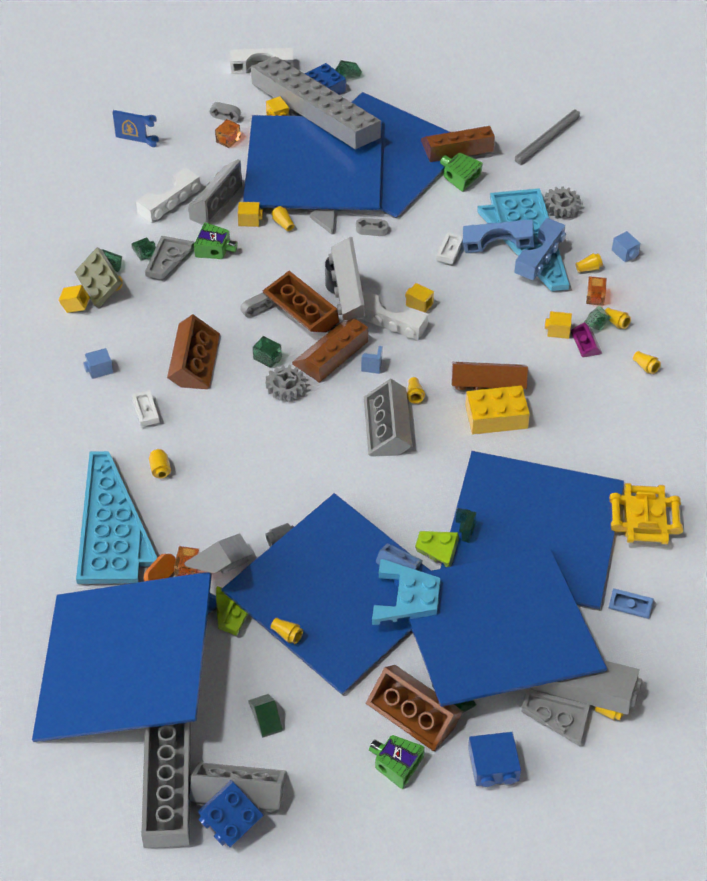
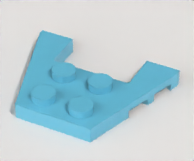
M384 559L380 560L379 578L399 580L395 607L374 605L372 625H379L380 621L386 620L397 622L398 618L404 617L414 619L437 615L440 589L439 577Z

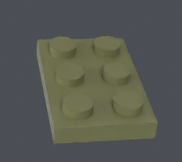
M98 247L75 271L76 276L90 296L92 303L98 308L122 284L103 250Z

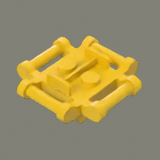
M625 483L624 495L619 493L610 494L609 499L612 504L613 519L611 530L625 532L627 543L646 541L661 542V544L668 545L669 534L677 535L683 532L679 510L681 498L679 496L666 498L665 485H658V487L631 485V483ZM620 505L624 507V522L620 520ZM666 507H671L672 525H667Z

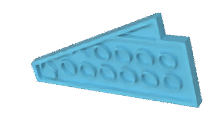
M540 188L490 193L492 205L478 206L477 212L487 223L533 220L535 247L517 248L510 240L503 239L518 256L523 249L534 250L542 246L537 241L539 227L549 216ZM557 249L556 253H552L549 263L543 266L541 274L537 276L551 291L569 290L568 278L559 249Z
M90 451L76 582L77 584L138 583L139 568L151 566L157 559V556L109 451Z

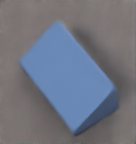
M386 544L379 551L376 563L379 565L380 560L384 559L418 570L423 560L390 544Z
M613 588L608 608L649 619L654 598Z

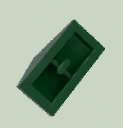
M269 694L248 700L262 738L283 731L276 702Z

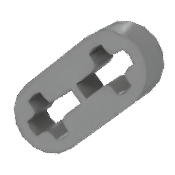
M220 102L213 103L209 111L214 118L230 122H236L241 115V110L237 106Z
M360 218L356 221V231L361 235L385 236L388 233V222L382 219Z
M260 293L243 302L240 310L246 317H252L269 309L274 301L264 293Z

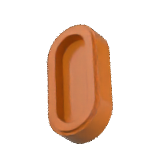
M161 554L145 571L144 581L169 578L177 567L175 556L172 554Z

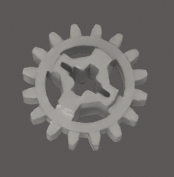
M562 186L561 189L555 187V190L549 189V193H545L544 203L548 213L554 212V216L558 214L560 217H563V215L570 217V213L575 215L576 211H579L581 199L580 195H576L575 190L571 192L570 188L564 189V186Z
M281 365L280 369L274 367V372L269 371V375L266 376V389H268V394L273 393V398L279 396L281 401L283 398H287L290 401V397L296 399L297 394H303V390L306 388V377L303 376V371L298 372V367L294 369L291 368V365L288 368Z

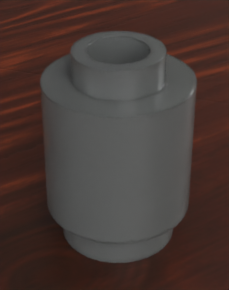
M286 523L270 529L265 534L268 545L271 547L294 526Z

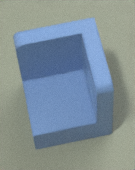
M379 346L377 355L367 353L362 355L361 372L380 374L383 346Z

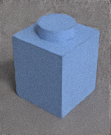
M626 231L614 237L612 251L624 262H627L638 256L641 243Z
M106 348L85 354L86 361L83 362L86 373L89 372L92 379L113 373L112 362Z

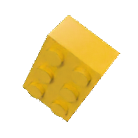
M522 385L466 391L465 408L472 435L528 429L530 413Z

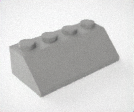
M237 159L224 166L220 172H217L214 179L207 184L206 188L198 194L197 198L189 204L190 220L202 225L204 222L210 224L242 187L241 160Z
M349 237L332 246L331 253L328 254L330 265L333 264L334 270L331 271L332 280L337 283V287H334L335 297L339 298L340 304H337L338 315H342L343 321L363 318L365 307L353 237Z
M390 378L364 396L369 456H395L412 447L406 388Z
M239 533L216 542L184 564L186 567L213 574L219 571L224 574L248 562L249 559L247 557L253 553Z
M198 762L191 775L190 801L204 806L232 780L257 808H262L266 812H273L279 810L281 806L286 770Z

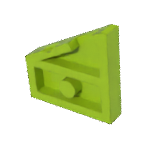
M420 531L415 548L422 555H427L434 561L438 560L444 563L445 567H451L459 535L458 532Z
M217 586L218 629L237 636L248 613L221 591L222 587Z

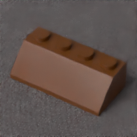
M490 126L421 138L422 145L430 162L441 161L444 155L452 159L458 153L470 156L494 151L495 135Z
M290 270L262 290L266 296L311 332L326 333L339 323L338 309Z
M194 314L180 322L167 378L181 388L209 389L220 333Z
M355 318L342 321L296 358L292 365L298 367V369L320 383L368 343V327Z
M452 361L451 385L455 386L456 390H466V387H474V390H483L485 387L502 388L521 385L523 389H527L528 366L523 364Z
M397 665L384 667L365 703L432 751H436L450 735L464 712L454 704L441 707L435 691Z

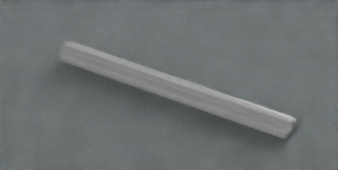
M576 109L572 110L515 156V162H518V164L523 163L578 119L580 112Z

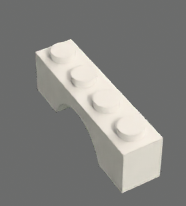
M293 48L230 49L231 74H247L251 66L275 56L294 67Z
M185 167L173 175V189L163 194L147 193L136 201L137 213L150 223H153L187 198L197 193L201 189L200 176Z
M362 291L365 305L364 317L358 319L419 340L428 325L427 313L413 308L401 313L387 311L380 305L378 295Z

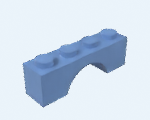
M546 218L539 227L537 241L542 246L534 250L523 249L515 261L514 273L531 280L540 275L543 266L549 263L552 253H556L560 242L563 243L566 238L565 224Z
M533 220L463 226L465 253L483 252L487 244L497 239L510 240L517 248L535 247Z

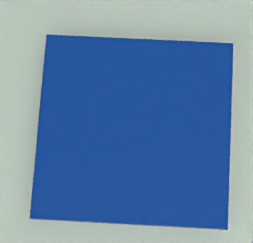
M362 92L352 103L374 117L382 118L379 209L397 218L445 169V166L441 165L440 161H429L421 138L449 133L450 131Z
M252 115L243 202H259L260 208H277L282 206L283 208L379 210L382 118H378L381 120V138L354 149L304 116Z
M471 451L450 532H458L459 535L452 566L550 547L576 604L600 609L615 532L611 530L613 519L612 504L610 503L609 496L612 493L622 495L624 480ZM442 563L440 569L447 567H445L444 563Z
M335 493L221 589L225 595L340 694L345 693L412 630L407 617L398 618L397 622L386 620L380 621L379 625H372L374 605L395 607L398 595L394 579L379 578L380 565L376 563L379 551L386 544H390L405 552L407 551ZM421 564L418 569L421 572L431 571L424 564ZM279 618L299 624L300 628L303 629V635L299 642L296 644L288 643L276 631L271 629L273 620Z
M550 547L424 572L440 578L437 615L414 619L407 618L441 707L607 671V667ZM394 579V583L398 591L399 580Z
M204 572L58 594L54 607L32 741L39 742L197 721L212 573Z

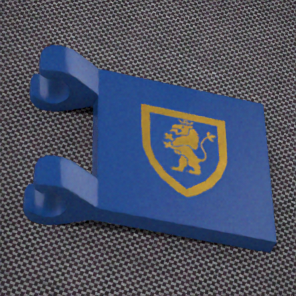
M113 110L115 136L117 138L147 143L151 147L157 146L156 142H159V137L156 135L147 136L146 125L154 127V122L157 121L155 115L143 116Z

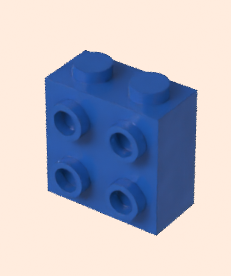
M327 63L304 73L338 95L346 92L345 77Z
M513 731L469 737L468 750L476 786L490 787L501 783L509 785L520 780L521 768Z
M232 780L198 810V813L201 815L198 820L206 829L211 826L216 832L214 835L215 839L222 846L226 843L229 847L264 816Z

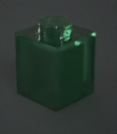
M262 336L252 347L253 359L269 368L279 363L282 358L281 344L265 336Z

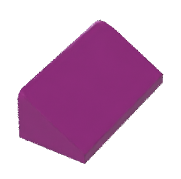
M586 321L570 330L582 357L602 354L595 335Z

